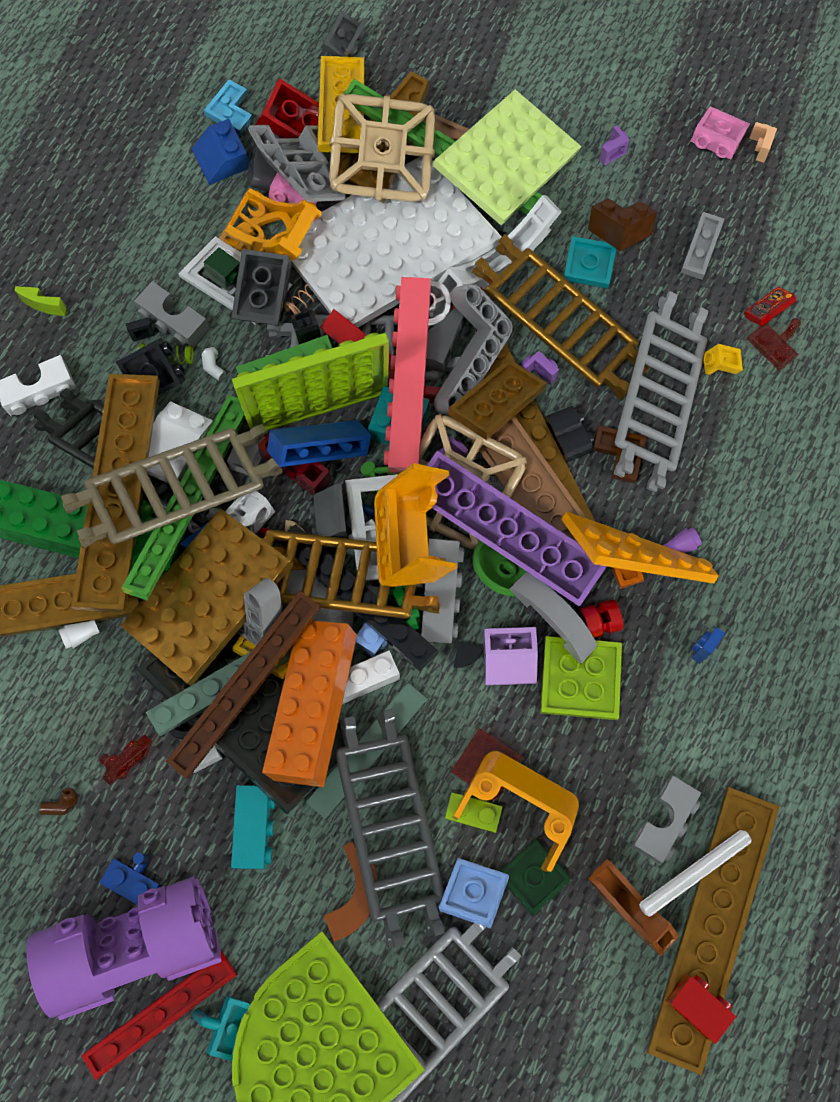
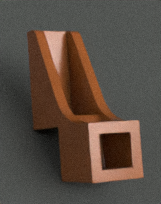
M608 859L601 866H598L588 878L605 903L623 918L637 936L659 956H662L679 937L671 923L658 912L650 917L642 912L639 904L644 898Z

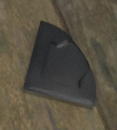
M459 642L453 668H465L473 664L481 656L483 647Z

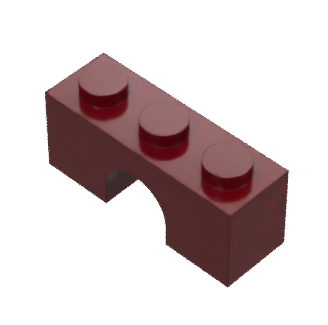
M270 432L258 444L261 457L266 461L272 458L267 452ZM319 462L281 467L283 474L312 496L325 490L332 482L330 470Z

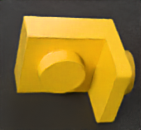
M717 344L704 354L705 374L711 375L717 370L733 374L743 371L741 349Z

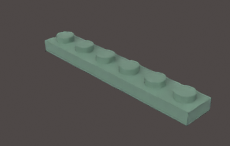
M293 645L274 670L289 662ZM251 652L148 710L146 714L159 737L205 711Z

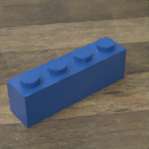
M358 420L270 430L267 452L279 467L367 456L371 434Z

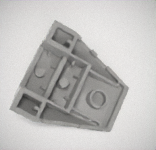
M249 125L248 130L267 163L304 200L316 202L345 199V194L333 191L330 187L331 153L318 152V126L306 125L299 138H275L269 125Z

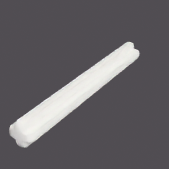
M739 830L641 901L639 906L642 912L650 917L748 846L752 841L746 831Z

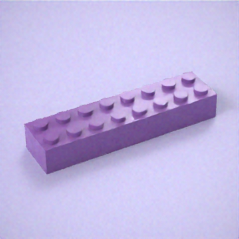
M436 451L427 466L448 470L449 476L435 486L438 497L436 504L432 508L578 606H581L607 566L593 564L578 542L441 452Z

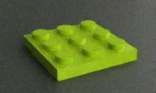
M546 636L544 641L540 714L618 720L622 643L596 641L597 647L582 663H579L563 646L565 643L563 638Z

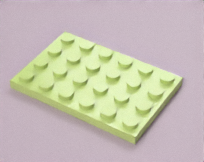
M515 89L438 156L432 166L502 225L568 163L582 146Z

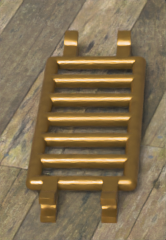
M504 234L499 239L498 243L500 244L495 250L501 255H506L513 262L498 275L490 268L488 262L481 257L475 262L476 267L472 270L475 276L483 278L489 284L486 287V293L595 387H600L605 383L612 389L614 395L621 400L627 394L630 384L619 379L613 372L625 359L635 366L638 354L635 348L639 344L638 340L533 250L526 248L521 252L513 245L511 239ZM529 259L538 269L509 298H506L497 289ZM546 274L556 284L525 314L515 304ZM564 289L574 299L542 329L533 319ZM580 305L584 306L591 314L561 345L551 335ZM600 320L609 329L578 360L569 350ZM618 335L627 344L596 375L587 365ZM645 364L642 376L648 371L650 366Z
M267 530L264 539H262L270 546H273L274 540L288 542L285 557L292 563L294 562L298 543L312 544L301 592L322 608L403 619L410 617L412 609L439 614L441 605L439 596H415L416 584L406 585L402 608L386 606L390 586H383L381 584L376 604L361 603L371 552H377L376 542L279 530ZM322 546L337 547L326 598L311 596ZM347 549L362 550L351 601L337 600L336 596ZM439 558L441 561H446V558ZM292 567L277 585L280 591L281 603L289 604L296 595L286 593Z

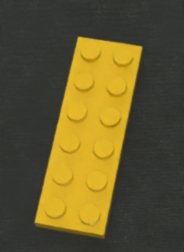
M321 56L318 152L331 153L332 147L329 144L330 138L333 136L337 98L345 93L353 79L364 84V57ZM344 109L342 137L360 140L361 127L348 111ZM342 147L340 152L359 153V149Z

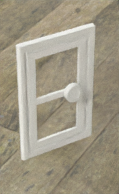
M215 236L179 273V277L233 310L235 285H232L226 291L198 274L204 268L203 262L218 247L240 262L242 252ZM289 283L288 290H289V289L291 288V286H292L291 283Z
M397 475L345 481L353 539L367 541L366 531L376 530L375 525L365 526L361 492L380 490ZM354 550L357 570L362 550ZM369 562L366 581L379 580L378 565L370 566Z

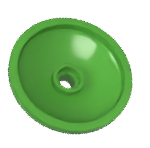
M480 540L472 556L476 574L490 589L506 596L516 597L509 589L527 571Z

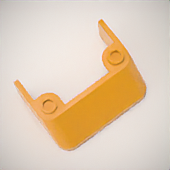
M413 463L377 492L374 508L378 579L381 585L395 587L432 583L457 569V563L441 561L437 556H429L426 512L436 504L438 496L435 486L449 476L448 470Z
M492 751L488 753L480 763L452 818L455 820L459 819L471 795L480 800H491L498 794L501 786L549 813L544 823V832L554 843L540 869L551 872L572 832L579 809L577 797L572 792L501 752Z

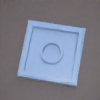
M458 858L439 905V910L491 929L509 879L508 874Z

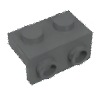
M341 10L321 48L332 56L352 57L358 47L355 44L356 40L361 41L366 32L364 25L367 20L363 18L358 23Z

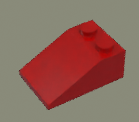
M279 78L272 88L255 125H269L272 132L279 135V138H299L306 125L318 126L319 102Z

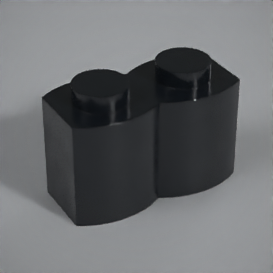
M573 405L546 416L545 422L566 463L591 453L594 445L593 436L589 431L586 432L582 425L584 424L583 416L579 410H575Z

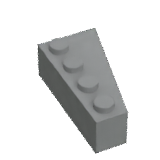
M429 539V556L446 558L447 562L457 563L458 568V562H463L464 547H459L460 541ZM457 569L435 582L425 583L424 597L439 596L441 604L439 614L423 610L421 636L428 642L452 643V638H457L458 623H453L454 613H459L460 598H456L455 593L456 587L461 588L462 573L457 572Z

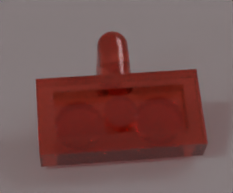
M797 318L792 319L787 329L780 335L766 323L752 332L747 340L780 372L799 355L786 342L793 337L801 321Z
M144 734L137 741L134 739L130 741L120 755L114 754L112 757L107 754L103 755L99 760L106 767L103 780L112 785L118 779H125L129 770L147 755L152 740Z

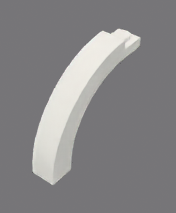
M542 195L527 216L508 237L521 252L526 248L534 250L551 231L549 227L562 211L548 196ZM495 248L481 256L498 275L513 262L506 255L498 253ZM481 257L461 266L448 267L437 283L444 284L449 291L450 299L452 290L455 287L475 284L485 289L489 285L483 278H479L472 273V270L476 267L475 262Z

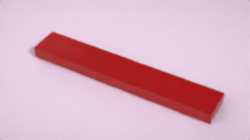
M221 952L222 962L195 971L82 1054L81 1057L94 1079L100 1078L235 978L238 974L225 953Z

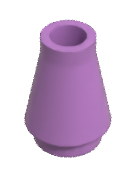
M692 527L690 529H683L663 546L687 553L697 550V547L702 545L698 533Z

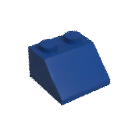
M229 119L209 126L192 148L209 185L249 168L247 153Z

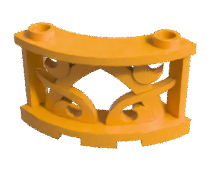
M249 188L243 195L219 239L240 251L248 249L288 255L292 261L299 257L302 252L299 245L312 222L320 218L322 212L317 209L315 204L306 200L297 203L274 201L263 196L259 191ZM246 203L258 209L253 211L248 206V211L252 216L251 219L241 212ZM240 216V218L244 222L240 223L236 227H233L237 218ZM282 220L285 223L286 231L276 234L270 240H266V235L260 226ZM253 230H255V231H257V232L259 233V235H258L257 237H254V235H256V234H255V232H254Z

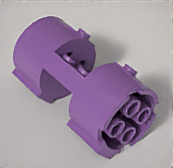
M193 876L168 886L149 889L138 895V907L116 917H107L99 923H96L91 915L83 914L74 918H67L54 926L30 934L26 949L27 965L35 996L43 1012L50 1018L58 1016L59 1020L114 1001L115 988L157 973L161 978L167 977V980L170 981L222 962L220 942L216 929H213L210 915L211 910L199 880Z

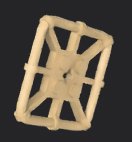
M341 94L337 98L333 136L330 138L329 144L332 147L329 170L331 189L343 194L375 197V200L385 198L423 202L429 192L432 158L435 157V150L433 149L435 109L431 105L428 106L420 102L390 99V96L380 98L356 94ZM353 104L383 108L382 122L365 120ZM344 109L348 111L361 127L360 140L342 137ZM389 109L420 112L404 125L388 123ZM426 119L424 147L406 145L407 133ZM381 142H384L385 146L389 147V149L385 150V152H380L376 146H380ZM341 148L359 149L358 162L338 177ZM405 154L421 156L423 158L421 186L404 167ZM361 169L377 171L376 188L343 183ZM383 172L399 173L414 192L383 189Z
M442 414L435 415V419L428 425L421 438L419 464L428 465V462L423 460L422 457L437 429H439L445 449L444 455L486 482L490 475L515 468L502 492L511 498L524 474L525 465L527 464L526 458H523L514 449L491 437L488 440L483 439L452 417L442 416ZM446 426L475 440L466 458L452 451ZM482 445L513 460L488 469L473 462ZM439 512L436 513L434 519L426 515L427 527L433 533L438 532L453 541H460V545L469 549H475L480 541L470 533V538L442 524L441 520L444 516Z

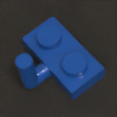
M136 853L133 856V861L136 863L134 868L113 858L99 882L110 890L138 905V895L149 889H157L161 886V884L142 874L150 861L149 855Z

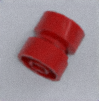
M614 599L599 602L598 607L589 605L578 609L579 617L587 626L593 638L602 636L604 631L611 634L623 630L622 615Z

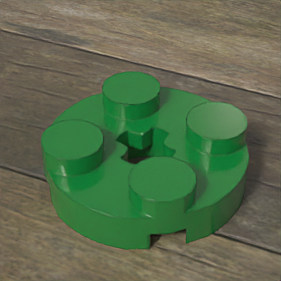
M406 585L390 587L389 592L392 600L396 599V607L402 608ZM412 609L410 617L403 619L414 630L422 627L418 609Z

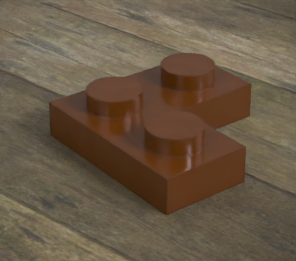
M599 425L593 451L616 456L611 478L635 484L641 458L634 455L632 474L625 473V476L622 478L615 475V467L620 460L622 449L615 445L617 429ZM627 432L625 440L644 448L646 436Z

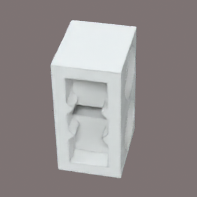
M255 491L237 498L225 512L256 534L275 513V510L263 495Z

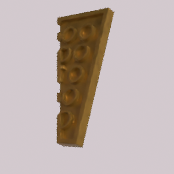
M411 71L391 94L390 99L423 103L430 87L429 80ZM407 111V112L411 113V114L414 115V116H416V115L419 113V112ZM381 142L380 146H376L380 152H385V150L389 149V147L385 146L384 142ZM342 153L340 155L338 175L343 174L358 162L359 153ZM361 169L346 182L351 185L376 188L377 171ZM383 172V189H390L396 173ZM381 198L379 201L384 203L385 198Z

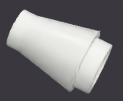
M95 620L64 625V628L60 629L59 633L65 648L73 647L74 649L98 634L99 630Z

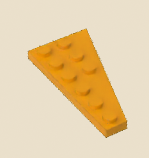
M565 511L561 519L593 564L713 584L719 577L712 568L713 565L706 559L685 554L640 538L635 534L623 532Z

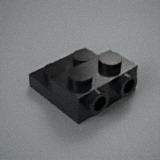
M162 338L116 361L122 374L158 376L160 380L158 395L185 381L184 375H186L184 367L180 362H175L172 357L174 351L168 341L164 342Z

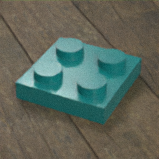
M572 236L564 278L569 282L608 289L616 248L607 242Z

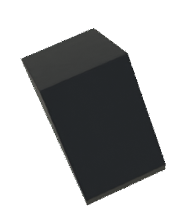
M312 309L290 316L298 344L321 337L320 328Z

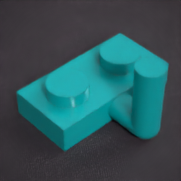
M226 995L218 1018L208 1016L201 1009L193 1011L192 1018L204 1028L214 1030L206 1051L207 1054L229 1061L233 1060L237 1032L244 1013L246 1014L251 1002Z

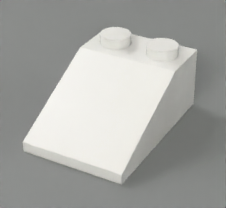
M170 401L153 423L149 457L204 438L212 426L213 420ZM183 456L169 460L178 480L183 477L188 469ZM160 464L147 468V474L168 483Z

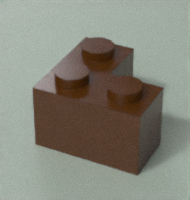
M607 198L592 206L588 230L617 250L622 251L652 235L657 211L641 201L624 209L613 200Z

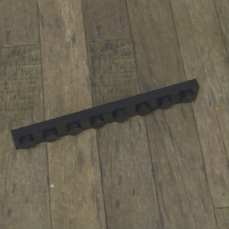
M296 524L288 530V532L305 533ZM278 541V544L286 551L288 542ZM298 543L294 559L307 570L312 544ZM322 548L315 578L328 589L334 558ZM344 567L336 597L340 600L351 601L356 577ZM364 586L361 603L376 604L377 596ZM354 612L419 672L438 654L437 649L402 618Z

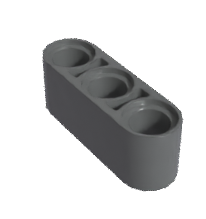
M252 137L247 186L269 193L270 186L276 176V171L267 163Z

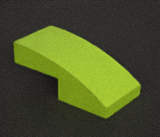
M15 286V292L21 301L31 308L51 315H66L67 308L60 297H45L40 289L35 287Z

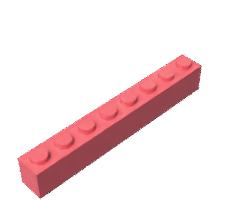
M401 277V286L396 285V300H400L399 309L395 308L394 323H398V332H393L392 346L396 347V355H391V370H395L394 379L390 378L389 393H393V402H388L387 417L392 418L391 426H386V441H390L389 450L384 452V465H388L389 473H401L411 464H419L431 278Z

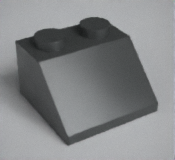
M340 483L313 495L314 504H310L311 519H316V527H312L313 535L348 539L345 502ZM322 546V548H332L329 546Z

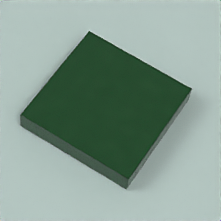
M537 838L500 870V872L508 874L509 879L506 886L532 917L572 881L571 877L558 862H556L551 872L540 869L549 852Z

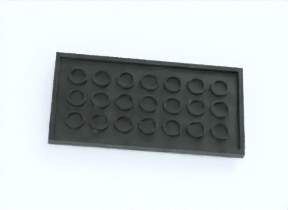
M239 633L232 637L195 683L242 657L232 650L240 637ZM152 655L138 667V672L166 699L190 687L189 684L155 655ZM270 673L215 746L288 815L316 786L274 781L262 773L285 677L281 679ZM204 711L189 721L194 725ZM338 725L327 775L337 766L336 749L345 746ZM356 735L357 740L359 742L361 738L358 735Z

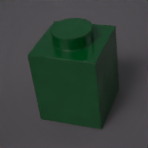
M218 247L203 262L205 275L227 291L232 285L237 284L240 262Z

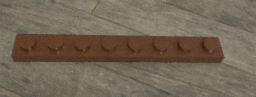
M299 590L165 762L183 777L189 778L322 607Z

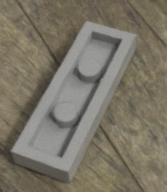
M705 212L702 213L680 273L703 279L724 218Z

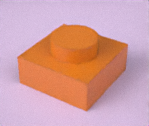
M611 567L619 589L644 581L642 572Z

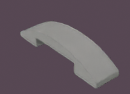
M526 572L509 589L526 608L531 605L565 640L563 646L579 663H582L597 647L591 632L569 604L553 589L532 574Z

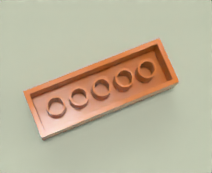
M311 621L293 644L262 773L274 781L324 787L357 634L346 623Z

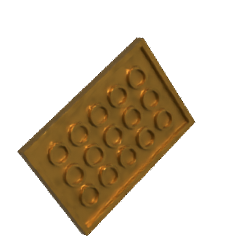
M220 508L170 566L168 572H165L158 580L148 601L142 599L120 626L181 679L192 686L246 622L244 593L265 578L271 579L277 585L294 564Z

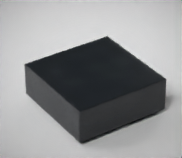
M149 317L126 323L127 331L134 342L155 335Z

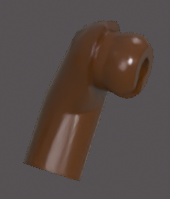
M73 788L64 789L57 802H41L40 814H67L77 804L78 794Z

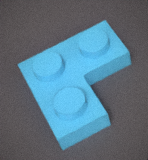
M228 80L204 109L205 116L217 123L229 119L236 133L241 136L253 121L252 114L239 108V105L248 95L247 89Z

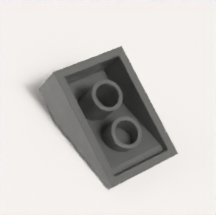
M242 249L232 319L279 326L292 262L288 255Z

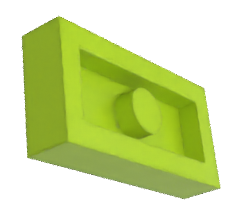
M451 793L445 819L496 833L502 806L470 798L459 819L455 820L452 818V815L463 795Z

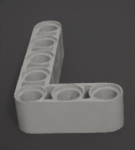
M475 284L455 287L451 293L453 305L477 329V332L434 399V409L439 414H448L450 406L483 380L512 333L513 326L510 319Z
M269 578L263 579L244 593L246 622L237 633L255 646L282 613L280 591L277 585Z

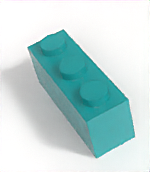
M236 786L231 868L267 870V864L272 863L273 849L268 847L269 836L274 834V820H270V809H275V803L257 786Z

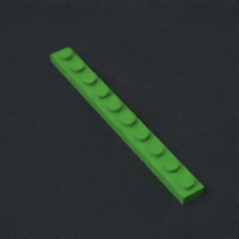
M353 79L344 95L356 94L384 98L356 79ZM353 104L364 115L376 122H382L383 108ZM389 109L388 123L404 125L415 116L405 110ZM421 121L407 133V141L417 147H424L426 123ZM436 129L434 130L433 142L434 158L440 156L455 142ZM536 192L518 210L527 215L542 195Z
M228 395L205 437L229 428L235 429L238 433L245 420V415L237 397ZM229 439L216 444L223 459L232 444ZM205 447L197 451L195 458L210 485L218 469ZM188 467L180 484L192 505L200 502L203 494ZM174 494L165 508L167 514L181 509ZM193 515L153 530L122 586L124 593L148 601Z

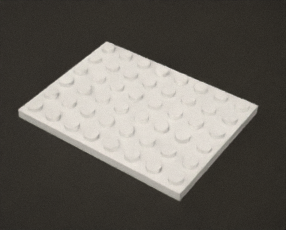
M421 156L404 165L420 186L423 164ZM431 166L430 188L427 198L423 202L385 199V202L382 203L373 197L351 195L324 210L320 218L312 222L299 245L302 252L297 259L291 262L329 313L335 309L358 328L400 303V300H396V285L401 286V277L431 278V281L437 282L448 267L467 264L498 246L501 236L464 194L436 168ZM396 173L390 189L414 192L402 176Z

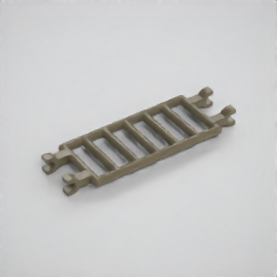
M257 425L250 431L239 435L233 428L223 430L89 478L84 482L86 490L76 494L69 493L61 496L63 507L67 514L76 511L81 506L92 503L102 523L92 528L88 527L77 530L82 548L88 547L95 543V541L108 537L112 544H118L262 489L264 486L262 478L282 473L281 467L273 458L255 467L245 449L248 445L259 444L265 438L266 430L263 425ZM230 440L251 480L250 483L237 486L216 446L219 442ZM205 447L228 491L215 496L193 454L194 451ZM180 456L184 457L205 500L190 504L169 460ZM160 464L181 509L168 514L145 470ZM133 473H136L157 518L142 523L121 479ZM108 482L112 483L132 524L131 528L117 532L97 490V486Z

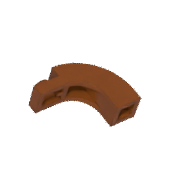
M353 841L343 845L355 875L354 893L343 907L324 915L334 942L355 932L370 916L356 847ZM371 864L373 878L376 881L378 880L375 864Z

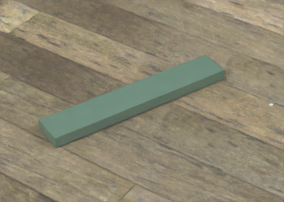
M409 683L406 684L385 709H393L397 736L428 701L425 696ZM377 719L364 733L358 743L383 739L382 729ZM386 749L348 756L350 773L370 769ZM338 765L326 778L324 787H318L306 801L325 820L345 798Z

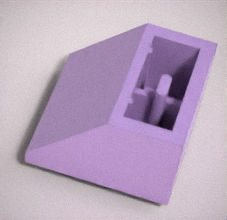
M536 627L484 629L485 685L536 684L538 657Z

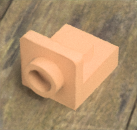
M758 122L755 123L749 139L758 141L755 151L758 152L756 160L764 163L777 128Z

